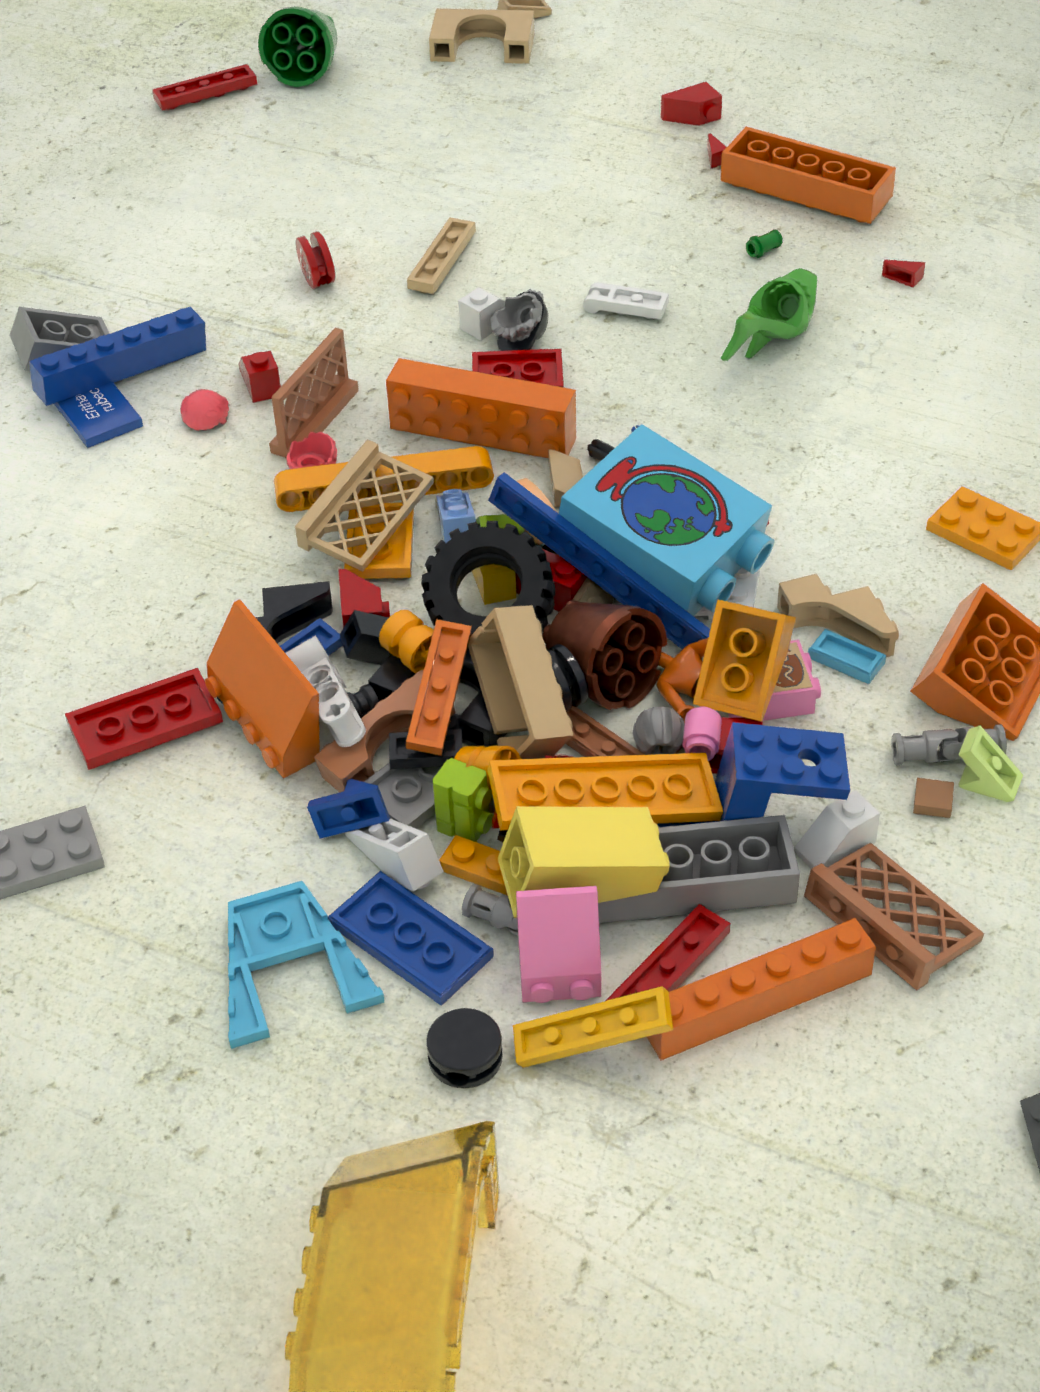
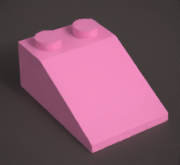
M597 886L516 891L522 1002L546 1003L551 1000H586L593 997H601Z

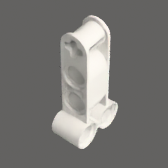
M316 635L286 652V655L319 693V715L322 721L327 724L336 743L340 747H349L359 742L364 737L366 728L345 690L347 687Z

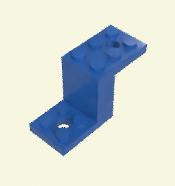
M732 722L715 779V785L723 809L720 821L764 817L771 793L847 800L850 793V782L844 734ZM801 759L810 760L816 766H807ZM719 821L660 823L657 825L660 828Z

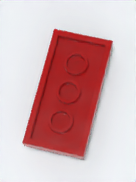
M198 668L65 713L67 724L88 770L223 722L222 713L214 697L209 693L205 680Z

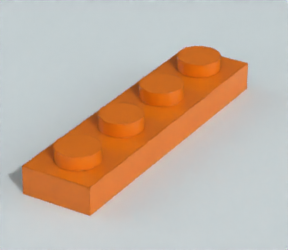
M436 619L406 739V749L442 756L469 644L471 626Z

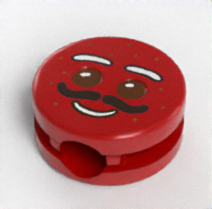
M319 231L310 234L311 246L305 236L297 237L295 241L302 272L309 286L313 289L320 287V285L333 283L336 278L330 250Z

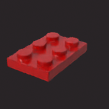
M561 349L472 352V371L564 387Z

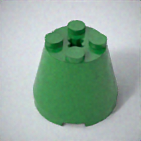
M286 7L272 14L262 26L258 38V49L263 65L266 64L268 69L278 78V81L295 87L310 85L320 79L328 71L337 45V31L333 19L322 12L302 7Z

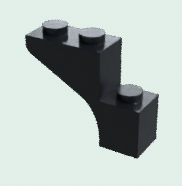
M329 581L262 588L264 616L256 617V619L278 644L281 640L308 627L319 618L324 619L332 614L333 606Z

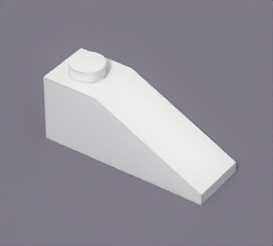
M391 818L387 822L344 833L387 876L409 890L415 891L429 886L432 883V879L444 872L428 833Z

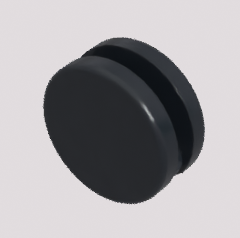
M561 644L553 645L548 652L552 658V669L556 681L562 689V700L565 710L568 712L572 706L578 707L586 703L588 700V685L581 666L570 650Z
M471 1008L455 1009L438 1017L429 1028L426 1038L428 1063L433 1074L441 1082L456 1088H472L486 1083L498 1072L503 1058L502 1036L498 1024L488 1014Z

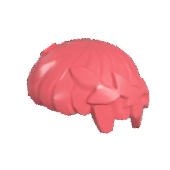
M199 389L190 393V395L182 400L180 407L181 417L187 426L195 430L212 429L219 423H226L225 417L228 416L229 403L225 397L217 392Z
M310 432L303 441H293L290 446V452L287 453L289 469L336 464L337 460L335 441L323 432Z

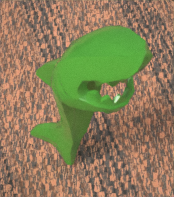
M800 268L791 271L783 277L773 279L762 286L751 298L747 311L737 318L735 331L721 359L728 361L750 336H752V340L745 355L749 359L759 352L771 339H792L806 331L816 303L817 275Z

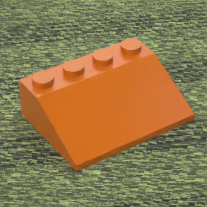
M982 583L959 603L910 692L937 713L974 727L981 725L983 729H993L995 725L1002 724L1006 738L1014 741L1018 738L1040 694V627Z
M239 599L233 603L208 658V678L205 679V684L212 697H218L222 701L228 717L232 721L237 720L242 726L243 733L251 745L256 744L267 766L271 769L275 768L284 779L316 762L314 756L320 752L319 693Z

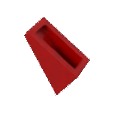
M709 133L707 150L712 169L721 166L722 152L726 149V146Z
M885 259L883 261L882 276L914 288L924 277L926 262Z

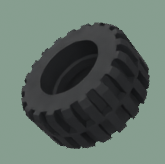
M487 521V527H479L477 522L467 524L469 530L460 533L457 528L449 533L450 541L445 543L443 540H440L434 547L437 554L435 557L432 555L428 556L425 563L427 573L422 574L421 581L424 590L422 594L424 605L433 626H435L436 619L471 626L470 637L478 627L482 626V622L487 616H478L465 611L459 604L457 591L461 581L472 570L484 565L494 564L505 566L518 575L521 591L516 601L510 607L533 605L536 618L540 621L543 632L544 628L548 625L547 616L553 614L555 584L550 563L547 561L544 550L540 545H535L534 538L527 532L519 534L517 527L508 523L504 529L499 528L498 521Z

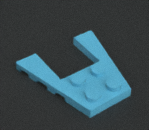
M303 881L228 902V1038L231 1049L270 1037L250 973L252 971L325 950L347 1014L384 1003L383 991L369 977L368 970L359 958L356 959L348 948L342 934L332 926L326 912Z

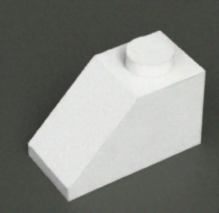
M479 287L458 300L460 329L479 340H483L493 333L490 318L494 315V312L504 308L505 301Z
M854 790L849 793L847 800L838 799L825 807L794 847V852L811 869L820 863L829 867L870 842L872 844L876 842L880 812L858 791Z

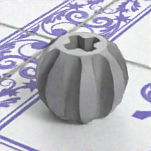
M653 707L640 713L633 726V738L636 747L645 755L679 753L683 743L685 725L683 718L669 707Z

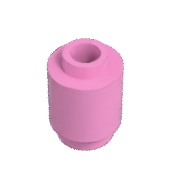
M702 706L687 712L682 743L685 753H706L708 761L713 759L719 750L722 718L717 711Z

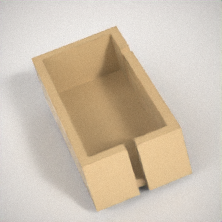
M533 605L494 608L482 622V626L478 627L470 637L468 648L494 734L529 731V735L499 738L497 744L498 746L513 747L519 753L521 759L545 758V755H554L574 735L572 732V721L566 713L562 700V689L557 683L552 669V658L546 650L542 637L541 623L536 618Z

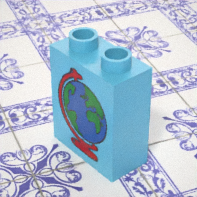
M643 424L634 430L561 497L559 509L561 516L692 616H695L703 607L714 613L717 599L727 601L736 585V578L733 576L741 568L751 574L757 572L767 560L774 546V539L765 534L772 509L771 504Z

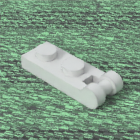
M598 282L591 285L588 295L583 302V308L588 313H596L599 310L622 315L642 316L647 319H662L669 303V293Z

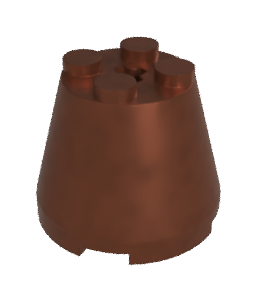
M571 600L555 616L552 623L544 628L542 633L547 651L556 644H561L570 650L585 675L588 685V697L594 703L609 710L624 706L631 708L638 704L652 690L662 672L657 667L662 647L667 646L665 627L656 614L641 607Z

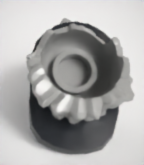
M529 289L527 292L520 293L516 297H506L504 308L494 312L490 322L492 332L498 336L497 344L500 351L531 350L535 340L540 339L545 333L548 323V310L543 300V294L540 291L536 292Z

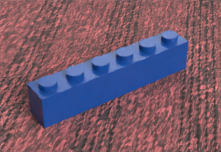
M190 306L30 360L32 390L48 406L83 394L111 381L114 383L206 351L205 321Z

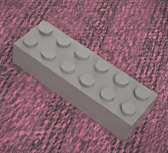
M785 815L660 827L659 840L663 852L668 854L670 865L669 872L663 877L658 891L598 903L599 923L690 914L699 904L713 912L797 903L800 872Z

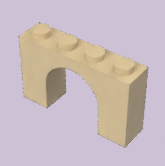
M436 8L429 36L430 61L455 62L458 47L463 42L477 37H491L504 42V63L529 64L535 34L534 10Z

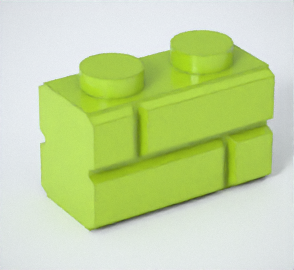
M453 758L447 759L432 779L437 832L450 837L458 835L477 842L482 834H486L490 830L493 814L489 812L492 790L487 788L486 771L472 765L466 767V763Z

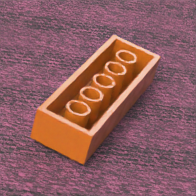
M747 126L722 152L721 181L730 183L735 187L751 189L760 194L775 196L784 201H792L809 208L824 210L833 215L852 218L861 223L871 224L893 196L896 167Z
M398 358L386 379L390 429L543 458H549V449L569 455L576 441L575 389Z

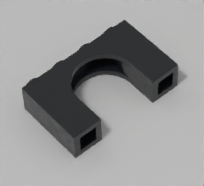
M467 650L459 683L474 688L478 694L458 718L459 729L462 731V743L468 746H498L497 740L505 737L507 733L494 734L471 654ZM391 654L368 680V683L375 691L379 701L386 699L405 680L413 677L416 673L406 667L400 658Z

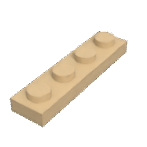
M449 217L407 278V288L422 293L434 294L475 234V222Z

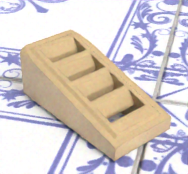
M499 0L497 10H534V19L551 15L552 9L544 0Z

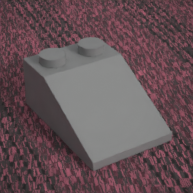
M19 307L10 332V338L24 370L30 371V360L110 333L102 317Z

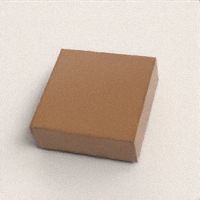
M917 778L913 813L951 818L954 782Z

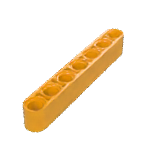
M481 446L392 456V458L433 477L434 483L425 495L443 493L450 489L470 490L483 488L491 484L494 479L489 452ZM348 462L288 469L279 472L274 478L277 506L286 512L309 510ZM382 464L375 472L376 478L394 474L392 469ZM414 479L401 482L403 490L414 489L420 485V482ZM397 483L379 486L381 495L399 491ZM374 487L362 489L357 494L358 499L377 496Z

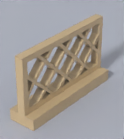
M367 439L296 524L295 530L298 547L308 552L313 547L363 572L433 485V477L379 452L378 444ZM382 464L392 469L394 474L376 478L375 472ZM413 479L420 482L417 488L403 490L401 483L402 481ZM397 483L398 492L381 495L379 486ZM375 488L377 496L358 499L357 494L360 490ZM402 500L403 506L400 510L385 511L383 503ZM379 504L380 514L363 517L361 508ZM357 509L359 518L340 521L339 516L343 511ZM384 522L385 528L382 532L368 535L365 525ZM361 526L363 536L345 539L343 530ZM339 531L341 540L328 543L321 540L325 533ZM366 544L367 551L361 558L348 553L347 548Z

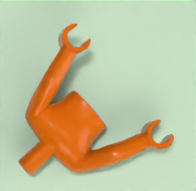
M708 638L687 645L674 658L661 651L658 665L664 668V671L657 680L656 686L661 696L683 718L684 723L687 712L695 707L686 705L678 693L694 698Z

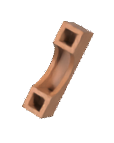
M422 669L413 677L405 680L397 690L386 699L379 701L370 712L361 718L366 732L359 742L349 747H340L334 740L332 743L325 745L314 756L322 778L339 793L344 792L347 780L354 779L365 782L375 774L372 766L374 755L379 746L389 738V733L409 731L423 675ZM454 706L451 716H453L456 713Z

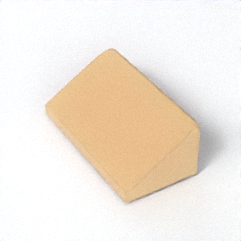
M549 449V471L554 506L560 507L561 497L583 478L579 459Z

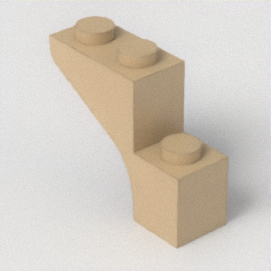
M817 573L779 583L777 608L781 614L796 617L794 628L804 626L829 628L850 640L885 654L886 657L894 656L895 642L899 638L897 625L893 620L890 621L884 612L881 600L875 598L868 586L832 595L830 588L827 585H823Z

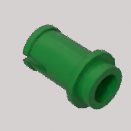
M774 229L759 237L756 235L752 236L746 243V251L749 256L760 258L765 252L781 246L783 243L782 235L778 230Z

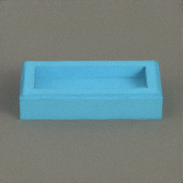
M824 629L808 649L812 660L867 684L871 683L886 662L885 654L827 629Z

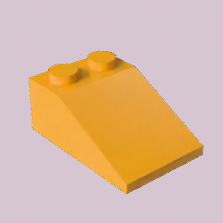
M717 599L693 704L763 721L788 653L796 617Z

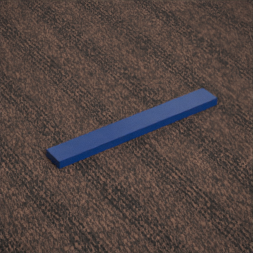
M505 472L497 477L488 499L490 503L623 605L641 607L656 614L662 621L667 638L683 650L687 645L709 637L710 629L525 487Z

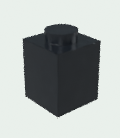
M354 610L340 633L346 658L382 665L390 653L380 645L379 634L389 617Z

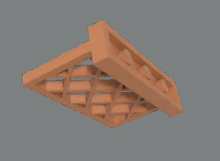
M335 327L271 397L277 433L269 443L271 453L287 458V453L290 452V446L293 441H303L310 432H323L359 391L358 381L348 377L343 329Z
M871 842L829 867L820 863L810 871L804 897L837 924L856 918L875 944V956L915 990L922 988L928 983L930 974L971 949L983 939L984 933ZM869 858L880 867V870L862 868L861 862ZM838 876L855 878V885L847 884ZM861 879L881 881L882 889L862 886ZM888 882L902 884L908 889V892L889 890ZM865 898L882 900L883 908L875 907ZM889 901L909 904L910 912L890 909ZM917 905L932 908L937 913V916L917 913ZM893 921L911 923V932L904 931ZM918 925L938 927V935L919 933ZM945 928L959 930L966 937L963 939L946 937ZM922 945L940 947V954L935 956Z

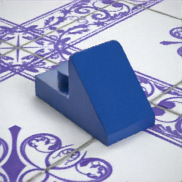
M354 779L347 780L344 792L309 800L307 806L319 839L390 820L378 785Z

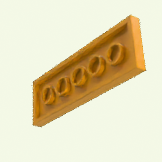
M706 753L490 760L487 769L500 830H508L517 806L648 807L653 823L656 824L720 821L723 814Z

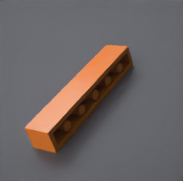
M854 918L670 991L669 999L673 1030L648 1036L647 1039L660 1060L689 1050L872 975L876 946L857 919Z

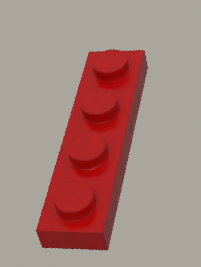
M248 64L152 89L154 100L161 110H172L187 103H198L202 99L209 97H220L231 91L245 90L250 86L257 85V78Z
M699 904L606 1001L661 986L668 992L677 989L730 933L731 923Z

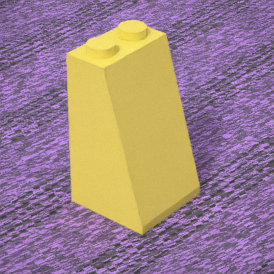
M517 806L498 856L514 918H517L516 891L597 886L598 903L657 892L663 877L669 872L670 865L668 854L663 852L659 840L658 825L653 823L648 807Z

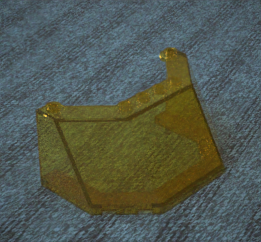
M484 1121L347 1156L343 1159L322 1188L320 1204L313 1205L310 1213L309 1229L310 1233H314L312 1246H305L303 1250L301 1269L302 1274H306L304 1288L296 1289L293 1305L294 1317H298L296 1331L288 1332L285 1345V1360L290 1361L289 1392L456 1391V1372H451V1369H460L462 1334L476 1225L478 1221V1228L495 1229L500 1186L495 1122Z

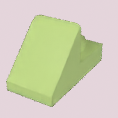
M981 725L969 729L959 752V756L964 760L966 766L958 786L962 789L1005 802L1014 801L1023 774Z

